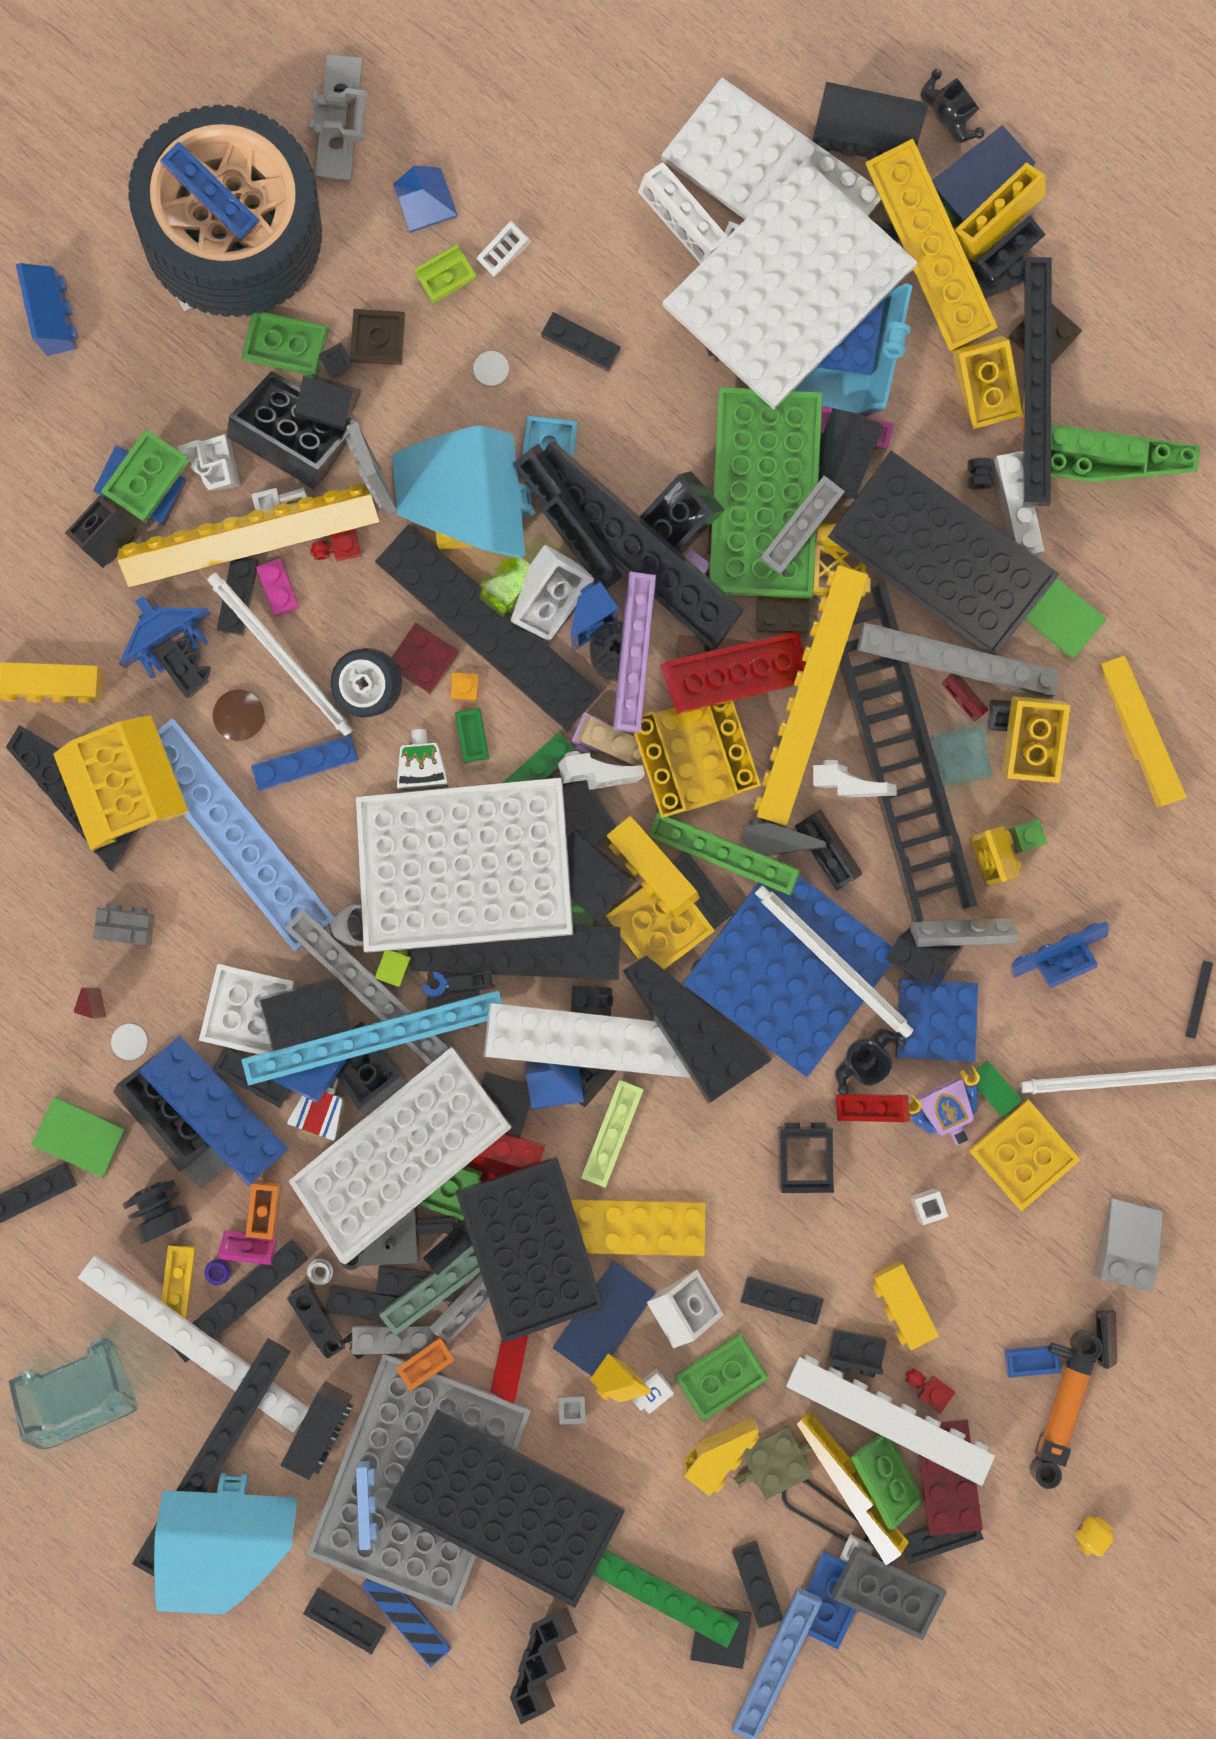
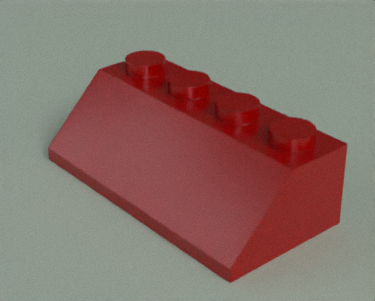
M505 1133L466 1166L482 1171L480 1180L485 1181L540 1162L545 1144Z

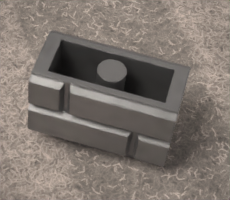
M106 903V909H97L93 938L151 946L155 915L147 914L148 908L132 907L130 912L122 911V905Z

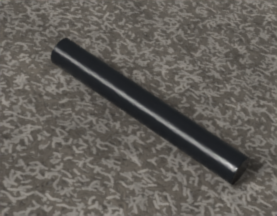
M1202 962L1185 1037L1196 1039L1213 967L1212 962Z

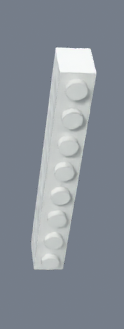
M805 1355L804 1359L797 1357L785 1383L786 1387L981 1486L983 1485L995 1458L994 1455L989 1453V1446L975 1440L974 1444H971L964 1440L965 1434L953 1428L947 1432L939 1428L941 1422L927 1415L925 1420L915 1416L917 1410L903 1403L900 1408L891 1404L892 1398L879 1391L874 1395L866 1391L868 1385L856 1379H853V1382L850 1383L842 1379L844 1373L832 1367H829L828 1371L818 1367L820 1361L808 1355Z

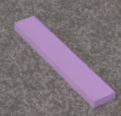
M637 572L628 573L613 730L641 732L656 575Z

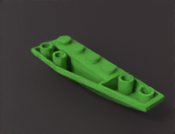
M1051 424V477L1093 483L1194 473L1198 471L1200 446Z

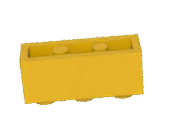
M900 1261L871 1274L875 1281L871 1283V1286L877 1298L883 1297L886 1306L882 1308L890 1322L895 1321L898 1330L894 1332L902 1346L906 1344L910 1350H913L939 1337L904 1265Z

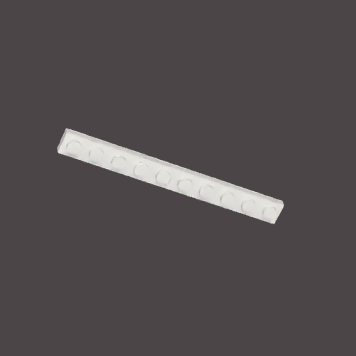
M95 1254L78 1276V1279L236 1391L250 1368V1365L205 1334ZM272 1382L258 1406L259 1409L291 1432L296 1430L309 1407L274 1382Z

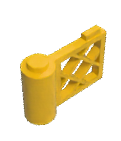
M821 523L816 529L813 595H829L830 588L819 587V580L825 575L829 577L830 571L838 564L852 569L844 560L848 556L853 555L828 538L829 533L836 525L833 523ZM820 554H830L836 561L826 567L820 560ZM860 561V564L852 570H860V572L866 574V565ZM871 578L866 580L861 599H864L865 594H870Z

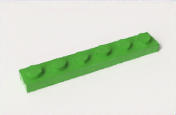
M660 812L656 813L648 835L650 838L788 895L793 894L801 869L674 817L661 818Z

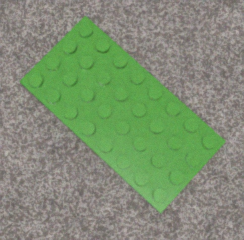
M719 387L713 496L723 506L725 511L712 523L709 579L726 594L808 599L813 597L816 530L781 575L761 561L760 558L818 484L822 393L792 391L773 410L752 389Z

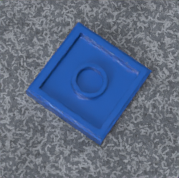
M346 1059L274 1078L273 1080L318 1103L346 1063Z

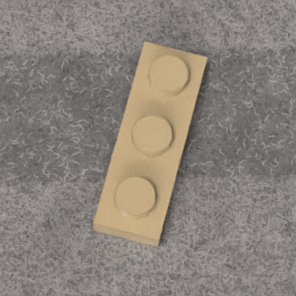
M586 716L577 738L578 741L628 765H643L644 767L635 737L620 730H613L612 726L592 716Z

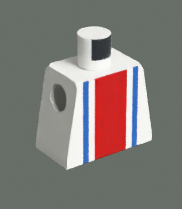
M335 1077L318 1103L302 1096L287 1124L333 1141L338 1139L345 1104V1097L335 1093L339 1083L338 1078Z

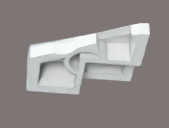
M226 434L205 441L195 440L178 446V451L190 459L191 468L201 476L202 482L208 490L216 491L241 486L231 439Z

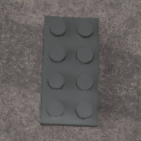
M854 1547L831 1596L836 1601L923 1640L947 1592L934 1583L891 1563L886 1565L883 1559Z

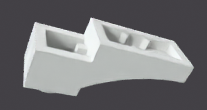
M580 751L565 754V757L558 763L563 784L587 780L589 790L635 783L645 776L643 765L618 766L606 764L592 759L590 753L581 754Z
M823 760V765H813V786L838 788V796L847 798L897 796V785L868 782L859 779L848 772L847 766L839 765L838 760Z

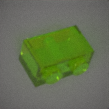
M511 557L509 560L504 558L498 565L497 572L493 576L489 574L481 583L482 591L479 598L504 617L518 601L530 564L523 558Z

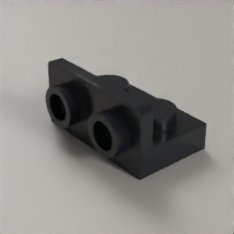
M834 1328L828 1360L830 1364L834 1365L833 1368L839 1371L849 1372L851 1368L860 1370L859 1374L867 1377H875V1374L883 1375L882 1363L887 1340Z

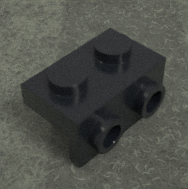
M572 986L571 1012L611 1016V1007L613 1006L612 988Z

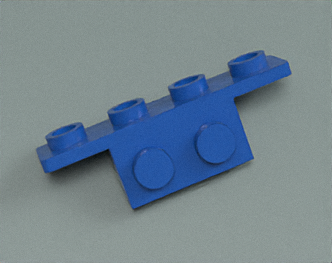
M1106 921L1100 924L1093 923L1080 933L1068 934L1061 941L1053 945L1046 944L1040 947L1033 954L1019 956L1011 964L1012 975L1018 977L1038 968L1048 987L1053 988L1097 968V961L1087 945L1108 936V923Z

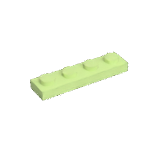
M619 1079L581 1176L582 1179L606 1188L643 1093V1088Z

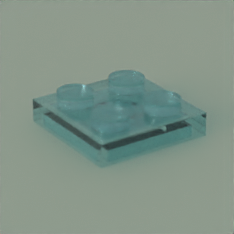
M983 726L931 735L933 751L943 786L992 777Z

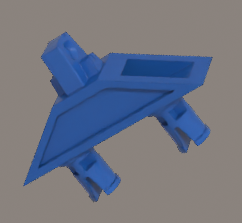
M142 596L135 601L142 612L138 616L140 621H138L119 665L126 668L140 660L151 679L155 678L156 675L152 664L161 673L165 669L161 666L153 651L180 633H184L187 638H190V644L194 651L200 650L196 637L205 646L209 642L202 634L197 623L212 613L207 608H160L158 604L153 607L149 600Z

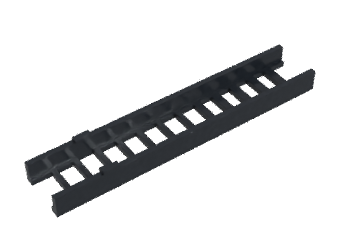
M885 581L878 582L875 587L871 588L876 608L857 612L852 625L880 618L882 627L899 631ZM859 639L848 641L840 660V668L873 782L885 783L883 774L918 764L922 765L926 782L898 789L897 796H877L912 921L919 922L924 920L918 897L953 887L957 888L962 909L977 906L962 853V846L956 832L909 664L886 657L852 667L848 653L857 651ZM894 667L897 678L896 682L863 691L858 690L855 677ZM901 692L904 706L866 716L862 702ZM907 714L912 730L911 733L873 742L869 724ZM914 739L919 757L880 767L876 749ZM928 788L933 807L897 817L894 816L890 802L891 798ZM933 813L936 814L940 832L901 841L897 823ZM946 837L951 853L950 856L914 866L910 865L904 848ZM950 863L954 877L953 882L916 892L911 873Z

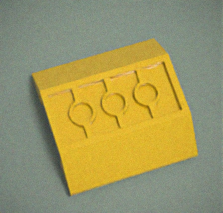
M733 701L677 715L675 707L657 713L652 711L642 714L641 732L633 733L661 818L695 810L761 786Z
M151 715L119 721L71 740L54 753L55 760L91 851L115 842L116 837L156 821L162 820L166 822L189 812Z

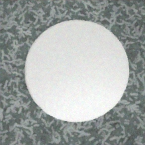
M487 351L477 357L473 370L479 382L487 386H495L506 379L509 372V364L501 353Z
M124 1024L118 1027L111 1038V1046L114 1053L124 1060L139 1058L147 1048L148 1040L146 1033L135 1024Z

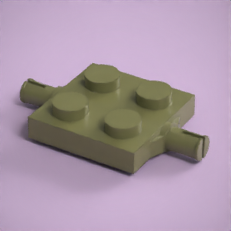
M789 1426L757 1441L751 1449L746 1448L743 1455L748 1464V1471L734 1477L739 1488L754 1481L760 1488L765 1500L813 1477L807 1465L805 1455L813 1451L808 1441L800 1445L794 1438Z

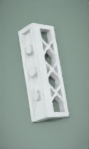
M664 162L644 175L638 193L701 264L728 236Z

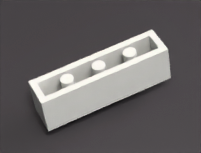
M1023 452L997 456L993 461L992 472L1006 535L1036 557H1039L1044 552V546L1035 506H1023Z

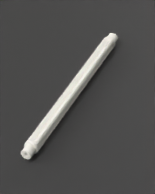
M217 573L212 574L207 581L213 586L214 592L219 594L272 656L277 659L279 664L332 722L335 729L340 730L344 736H348L353 732L354 729L348 723L349 720L327 699L318 686L228 586L225 579L222 580Z
M761 885L755 891V894L761 899V903L896 1032L899 1031L905 1038L913 1032L914 1029L907 1024V1020L773 891H769L764 885Z
M1216 1064L1213 1066L1038 1080L1030 1079V1081L1020 1082L1021 1093L1037 1094L1063 1090L1216 1079Z

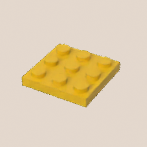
M642 888L606 915V918L613 927H621L622 939L638 960L647 955L662 969H666L715 931L694 903L675 918L671 912L665 914L659 907L657 902L660 899L654 893L649 895Z
M1028 1099L968 1150L1021 1212L1080 1161L1079 1157Z

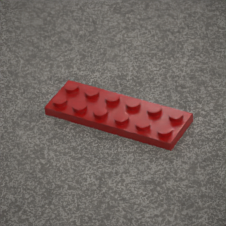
M793 632L666 661L660 666L676 713L679 715L794 687L798 671L804 672L807 662L802 661L804 649L798 632Z

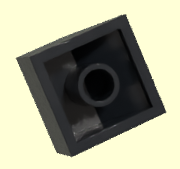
M99 496L71 525L65 534L104 568L115 560L120 548L132 542L138 530Z
M909 928L899 936L885 960L895 969L935 992L961 951L962 946L917 947Z

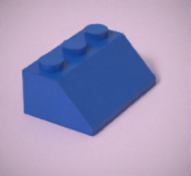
M25 263L16 264L30 332L34 342L47 356L77 349L75 340L78 339V333L75 325L71 324L70 320L73 310L70 301L65 298L64 291H67V284L64 276L59 275L54 267Z
M601 582L596 585L590 583L580 590L581 595L578 596L571 628V644L574 651L591 641V637L598 627L606 622L618 620V607Z

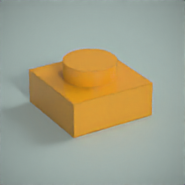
M452 672L450 698L453 700L477 701L479 675Z

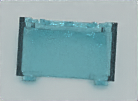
M107 1338L97 1339L87 1348L88 1356L44 1375L34 1373L33 1370H26L19 1373L16 1378L9 1380L21 1441L41 1450L54 1448L137 1411L138 1406L135 1395L112 1341Z

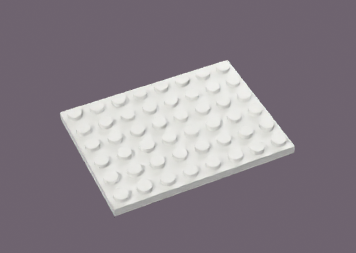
M805 159L663 301V307L774 410L917 266L918 262Z
M562 778L356 797L364 952L573 935Z

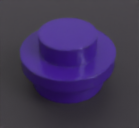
M214 1259L205 1267V1278L212 1285H223L231 1277V1266L223 1259Z

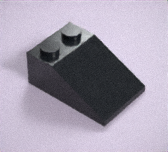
M574 830L567 838L571 898L600 922L633 883L635 878L578 831Z
M361 1021L352 1029L366 1025L363 1021ZM385 1049L346 1059V1063L336 1076L358 1110L366 1116L409 1082Z

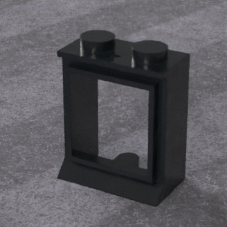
M785 1122L784 1127H778L779 1191L781 1193H834L833 1128L826 1127V1122H811V1127H800L799 1122ZM787 1138H825L826 1180H788Z

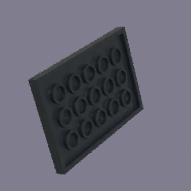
M557 1157L455 1191L503 1343L604 1308Z

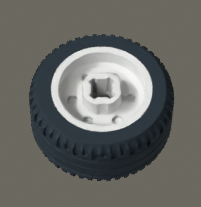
M364 648L350 651L337 661L331 674L330 684L334 699L343 710L351 715L366 718L383 714L394 706L401 693L402 678L397 664L389 655L377 649Z

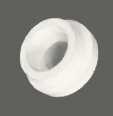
M315 1259L307 1268V1277L315 1285H325L333 1277V1266L326 1259ZM317 1267L324 1268V1276L317 1275Z

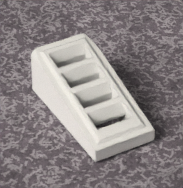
M510 221L476 259L493 277H496L532 241ZM512 233L520 240L517 244L509 237ZM504 241L512 247L510 251L502 245ZM497 247L505 255L503 259H501L494 251ZM489 255L498 262L496 267L487 259Z

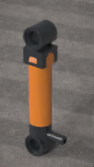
M1079 1330L1072 1335L1070 1339L1071 1348L1053 1342L1048 1347L1050 1353L1067 1358V1362L1044 1434L1039 1436L1035 1448V1453L1038 1457L1030 1464L1032 1477L1045 1489L1057 1487L1062 1480V1472L1058 1465L1064 1467L1067 1465L1071 1452L1069 1447L1070 1440L1096 1359L1102 1354V1342L1097 1336L1087 1330ZM1090 1339V1349L1087 1351H1082V1343L1085 1340ZM1051 1467L1049 1476L1045 1478L1040 1476L1042 1469Z

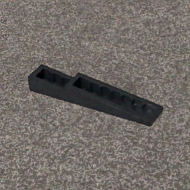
M538 443L517 459L513 465L544 504L540 510L583 567L594 578L596 584L601 582L605 589H608L623 576Z

